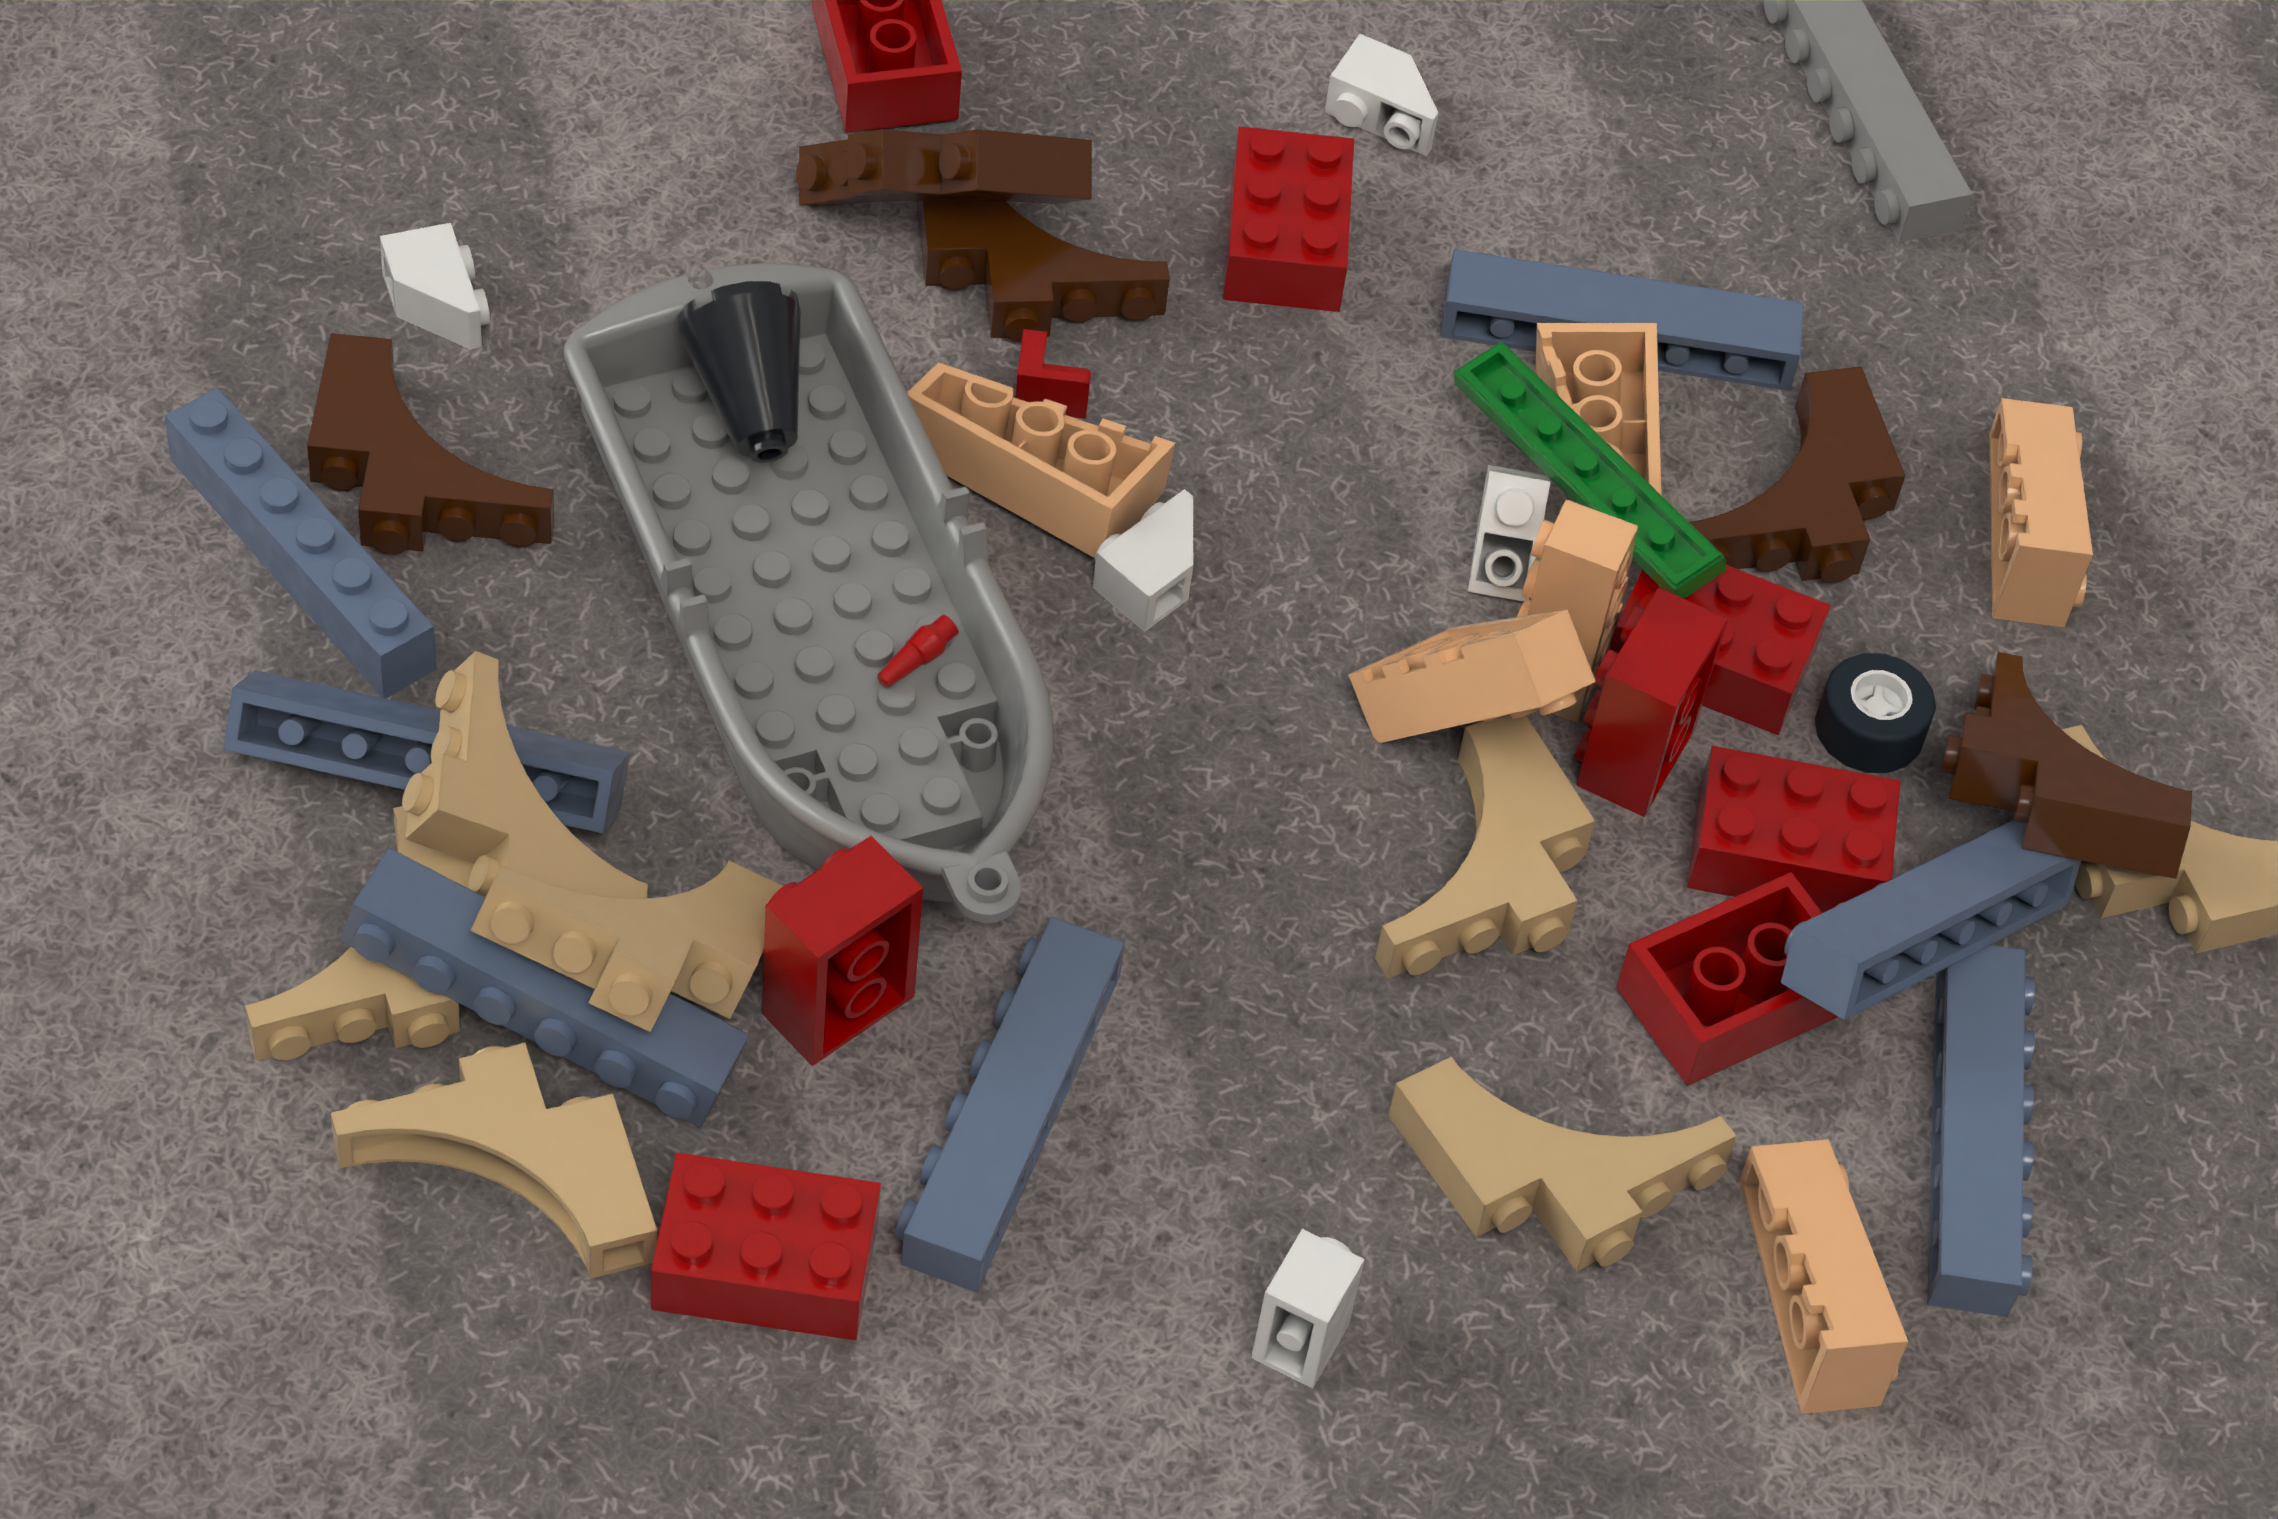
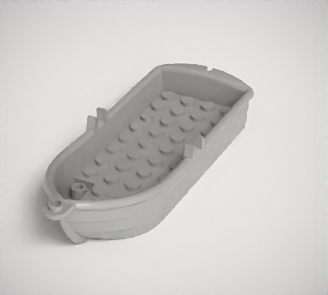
M754 263L717 267L705 270L708 286L706 289L692 287L686 274L654 284L622 299L577 328L566 340L563 355L581 398L582 414L745 796L764 828L790 854L815 870L821 869L824 862L841 848L851 849L869 836H872L923 887V900H932L933 904L946 915L956 919L968 917L981 923H993L1008 918L1017 909L1021 895V883L1008 854L1024 834L1037 812L1046 789L1052 765L1054 732L1049 694L1035 655L989 566L987 528L984 522L969 524L970 492L967 486L953 490L855 283L847 275L835 269L798 264ZM746 281H771L780 284L782 294L789 296L792 289L797 294L801 308L798 439L788 449V453L784 457L766 463L755 462L751 457L743 456L737 452L679 335L677 319L684 306L693 299H695L698 309L713 301L711 290ZM941 615L948 616L956 624L959 634L947 643L942 655L926 665H921L889 688H885L879 683L877 679L878 673L921 626L932 624Z

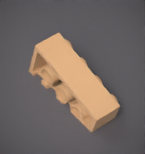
M1537 323L1535 368L1538 377L1662 496L1657 323Z
M939 362L907 392L948 477L1095 558L1098 548L1108 537L1113 534L1122 535L1133 527L1165 491L1175 442L1154 436L1150 444L1124 435L1125 425L1102 418L1099 426L1067 416L1065 415L1066 405L1044 399L1043 402H1026L1014 398L1013 388Z
M2002 398L1989 433L1992 618L2065 627L2072 607L2080 608L2083 604L2087 584L2086 572L2093 556L2080 464L2082 434L2076 432L2073 407Z
M1566 499L1555 523L1544 520L1538 531L1531 556L1537 557L1541 561L1535 559L1531 565L1522 590V595L1531 598V600H1524L1517 617L1568 609L1595 678L1604 656L1610 649L1615 625L1622 614L1623 604L1621 600L1627 588L1629 577L1626 575L1632 562L1638 526ZM1594 683L1574 692L1577 700L1575 704L1552 714L1578 723L1595 686Z
M1568 609L1452 627L1348 674L1372 736L1379 743L1481 720L1482 722H1488L1508 714L1511 719L1520 718L1538 710L1541 716L1548 715L1575 704L1577 700L1574 692L1596 682Z
M1829 1139L1751 1146L1740 1181L1801 1414L1881 1406L1890 1383L1897 1379L1898 1365L1908 1344V1339L1849 1192L1846 1169L1842 1164H1838Z

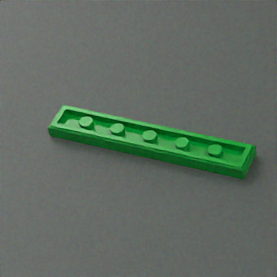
M1502 341L1453 372L1455 385L1573 502L1638 526L1632 560L1663 590L1684 599L1726 571L1725 557Z

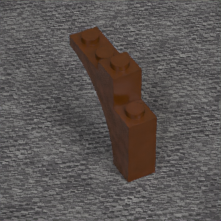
M880 129L848 134V139L799 146V163L796 170V178L799 185V205L830 206L868 202L934 200L1060 204L1091 200L1092 140L981 129L948 134Z
M916 201L925 286H944L948 289L958 290L969 285L984 284L991 338H1009L1013 341L1022 342L1023 329L1047 332V337H1050L1052 318H1066L1072 322H1084L1093 317L1124 316L1127 319L1139 321L1151 316L1165 315L1170 281L1167 261L1124 259L1077 247L1035 226L1006 201Z
M331 333L307 444L310 482L324 483L326 486L336 490H347L354 486L363 487L358 508L361 546L374 547L387 554H398L405 550L423 552L427 532L440 533L442 536L456 541L466 540L470 537L502 539L506 543L518 547L529 546L533 543H552L554 531V489L529 486L500 478L462 461L444 449L425 432L403 402L394 378L392 339Z
M1862 366L1805 373L1795 406L1800 427V452L1791 467L1774 485L1750 502L1714 517L1689 522L1725 557L1726 565L1736 569L1758 567L1762 571H1774L1782 568L1787 563L1795 562L1801 581L1823 579L1829 583L1841 582L1853 574L1860 573L1870 542L1863 519L1877 518L1887 511H1894L1905 479V473Z
M1998 652L1993 674L1981 673L1974 703L1975 714L1965 713L1960 737L1948 734L1941 772L1952 774L1949 799L2014 811L2013 821L2024 823L2022 849L2177 879L2191 827L2192 791L2172 787L2132 773L2105 760L2076 742L2043 712L2033 698L2023 672V657Z

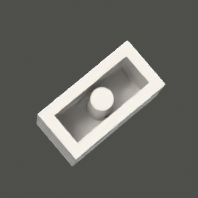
M1302 1229L1265 1291L1251 1358L1304 1385L1314 1388L1349 1326L1365 1259L1353 1254L1346 1245L1336 1239L1329 1237L1320 1238Z

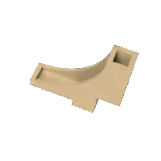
M475 651L454 671H448L440 681L436 692V706L441 708L439 732L434 739L431 749L432 763L423 772L416 773L411 777L403 794L402 807L404 811H407L405 839L474 863L469 876L468 887L484 897L487 896L494 878L502 865L525 876L577 892L617 898H647L648 884L638 881L616 869L577 839L552 812L526 774L510 738L501 706L498 682L499 659Z
M1508 714L1492 721H1480L1465 727L1457 762L1464 771L1472 794L1476 822L1475 841L1457 873L1439 892L1405 916L1382 925L1375 960L1387 979L1406 971L1413 976L1424 974L1433 969L1443 957L1461 950H1465L1468 954L1481 952L1490 947L1499 936H1501L1512 955L1531 948H1534L1536 952L1551 950L1559 945L1569 934L1578 900L1560 872L1574 867L1586 855L1595 820L1527 716L1511 719Z
M2082 725L2061 729L2076 742L2104 758ZM2191 821L2177 879L2081 860L2075 885L2082 898L2092 900L2100 918L2169 903V916L2174 929L2181 935H2187L2196 954L2278 934V841L2236 836Z
M402 806L393 808L397 852L469 889V876L474 863L406 840L407 811H404ZM352 947L319 974L300 985L272 998L245 1006L249 1040L256 1061L270 1057L284 1061L292 1060L305 1054L310 1047L336 1040L344 1043L361 1042L372 1036L376 1030L386 1027L389 1029L395 1048L411 1044L418 1048L432 1047L443 1042L449 1034L460 1032L458 1002L442 994L425 990L414 979L381 962H373L362 957Z
M728 860L726 867L716 877L690 891L656 898H617L582 893L554 886L501 865L470 931L595 989L589 1004L651 1032L670 992L678 994L724 1017L731 1018L764 949L765 905L783 886Z
M526 1043L509 1047L490 1046L479 1050L474 1055L459 1058L460 1082L449 1085L430 1084L419 1088L411 1094L382 1101L363 1100L350 1105L347 1109L331 1113L333 1142L340 1168L366 1163L399 1161L443 1165L475 1173L514 1191L544 1212L573 1244L587 1268L590 1279L653 1263L657 1245V1228L613 1093L596 1098L576 1097L564 1102L561 1106L546 1109Z
M1452 1056L1397 1082L1388 1115L1475 1237L1494 1228H1497L1501 1233L1509 1232L1525 1222L1533 1211L1576 1271L1596 1261L1602 1267L1616 1263L1632 1249L1634 1245L1633 1239L1640 1218H1647L1658 1213L1672 1200L1673 1194L1690 1185L1695 1190H1703L1716 1183L1728 1169L1727 1162L1736 1139V1134L1722 1116L1687 1129L1651 1136L1622 1137L1570 1130L1523 1113L1498 1099L1462 1070Z

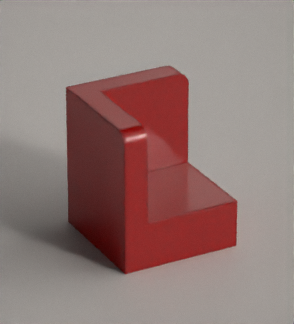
M1023 329L1015 398L1026 402H1043L1044 399L1066 405L1065 415L1086 419L1091 371L1087 368L1045 364L1047 332Z

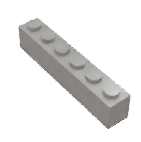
M1763 0L1764 11L1768 21L1771 24L1777 23L1785 37V47L1789 59L1793 63L1799 62L1807 76V87L1811 99L1816 103L1821 102L1829 116L1830 131L1834 140L1838 143L1843 142L1851 155L1852 170L1856 180L1861 184L1866 183L1874 197L1875 212L1878 220L1883 225L1889 224L1898 242L1961 230L1973 194L1863 1Z

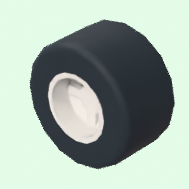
M1863 653L1845 659L1831 671L1815 716L1817 737L1826 751L1847 767L1865 773H1890L1905 768L1920 755L1936 710L1933 689L1924 675L1905 660L1881 653Z

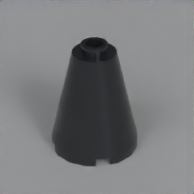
M746 281L711 290L712 302L697 309L695 299H693L684 306L677 316L679 335L737 452L743 456L751 457L753 461L759 463L776 461L784 457L788 453V449L798 439L801 308L797 294L791 289L789 296L783 295L780 284L771 281Z

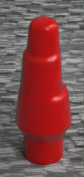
M941 615L932 624L921 626L878 673L877 679L883 687L889 688L921 665H926L942 655L947 643L959 634L956 624L948 616Z

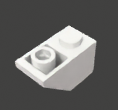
M1359 34L1330 75L1324 112L1334 116L1345 126L1360 127L1387 139L1390 144L1399 149H1411L1427 156L1432 149L1438 110L1412 56Z
M451 223L380 236L382 274L396 317L468 349L482 347L481 325L490 324L489 307L484 290L482 288L473 290L471 281L475 280V269L472 254L468 245L458 246Z
M1488 465L1478 518L1468 592L1523 602L1525 599H1529L1522 595V590L1531 565L1537 558L1531 556V552L1544 520L1551 482L1547 475Z
M1185 489L1166 503L1158 502L1151 506L1145 512L1140 522L1122 535L1113 534L1108 537L1095 554L1092 588L1144 632L1185 603L1189 598L1193 571V496Z

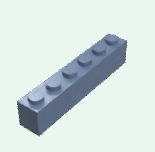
M1454 249L1446 285L1440 337L1487 345H1496L1502 341L1508 348L1536 352L1537 323H1657L1658 371L1790 391L1801 356L1804 303Z
M219 388L165 415L170 460L382 698L390 697L437 670L433 624Z
M254 670L232 688L223 750L405 790L411 777L416 773L423 772L432 763L431 749L434 739L439 732L440 711ZM506 725L526 774L556 817L566 826L603 834L616 819L621 808L630 752Z
M2011 821L1988 831L1986 834L1966 844L1955 847L1927 863L1918 865L1888 882L1881 883L1849 901L1842 902L1810 920L1799 923L1792 930L1785 944L1784 951L1787 960L1781 983L1839 1018L1846 1020L2069 905L2081 860L2022 849L2024 823Z
M391 848L387 849L352 904L340 942L354 948L362 957L373 962H381L414 979L425 990L442 994L468 1007L485 1021L495 1025H502L537 1043L545 1052L554 1056L564 1057L597 1074L605 1083L613 1087L624 1088L655 1104L668 1116L683 1119L699 1128L702 1127L732 1072L749 1034L672 994H669L651 1032L589 1004L595 989L470 931L486 897Z
M1050 917L1040 940L1033 937L1029 938L1018 966L1017 973L1023 976L1016 991L1006 988L998 1004L994 1025L998 1026L999 1029L993 1042L983 1039L973 1058L969 1076L974 1078L975 1081L968 1095L958 1092L951 1104L945 1123V1130L950 1131L948 1139L943 1148L933 1145L927 1155L920 1177V1183L926 1185L918 1202L908 1199L899 1216L894 1237L903 1241L902 1266L978 1293L1120 978L1125 942L1054 917Z
M1989 945L1935 973L1927 1305L2008 1317L2017 1296H2026L2029 1292L2033 1261L2032 1256L2022 1254L2023 1238L2028 1237L2031 1229L2033 1200L2032 1198L2023 1197V1181H2028L2031 1174L2034 1145L2032 1141L2024 1140V1125L2029 1124L2032 1116L2034 1087L2024 1085V1069L2028 1070L2032 1063L2035 1034L2034 1031L2025 1030V1015L2029 1016L2033 1007L2035 978L2025 976L2026 950Z

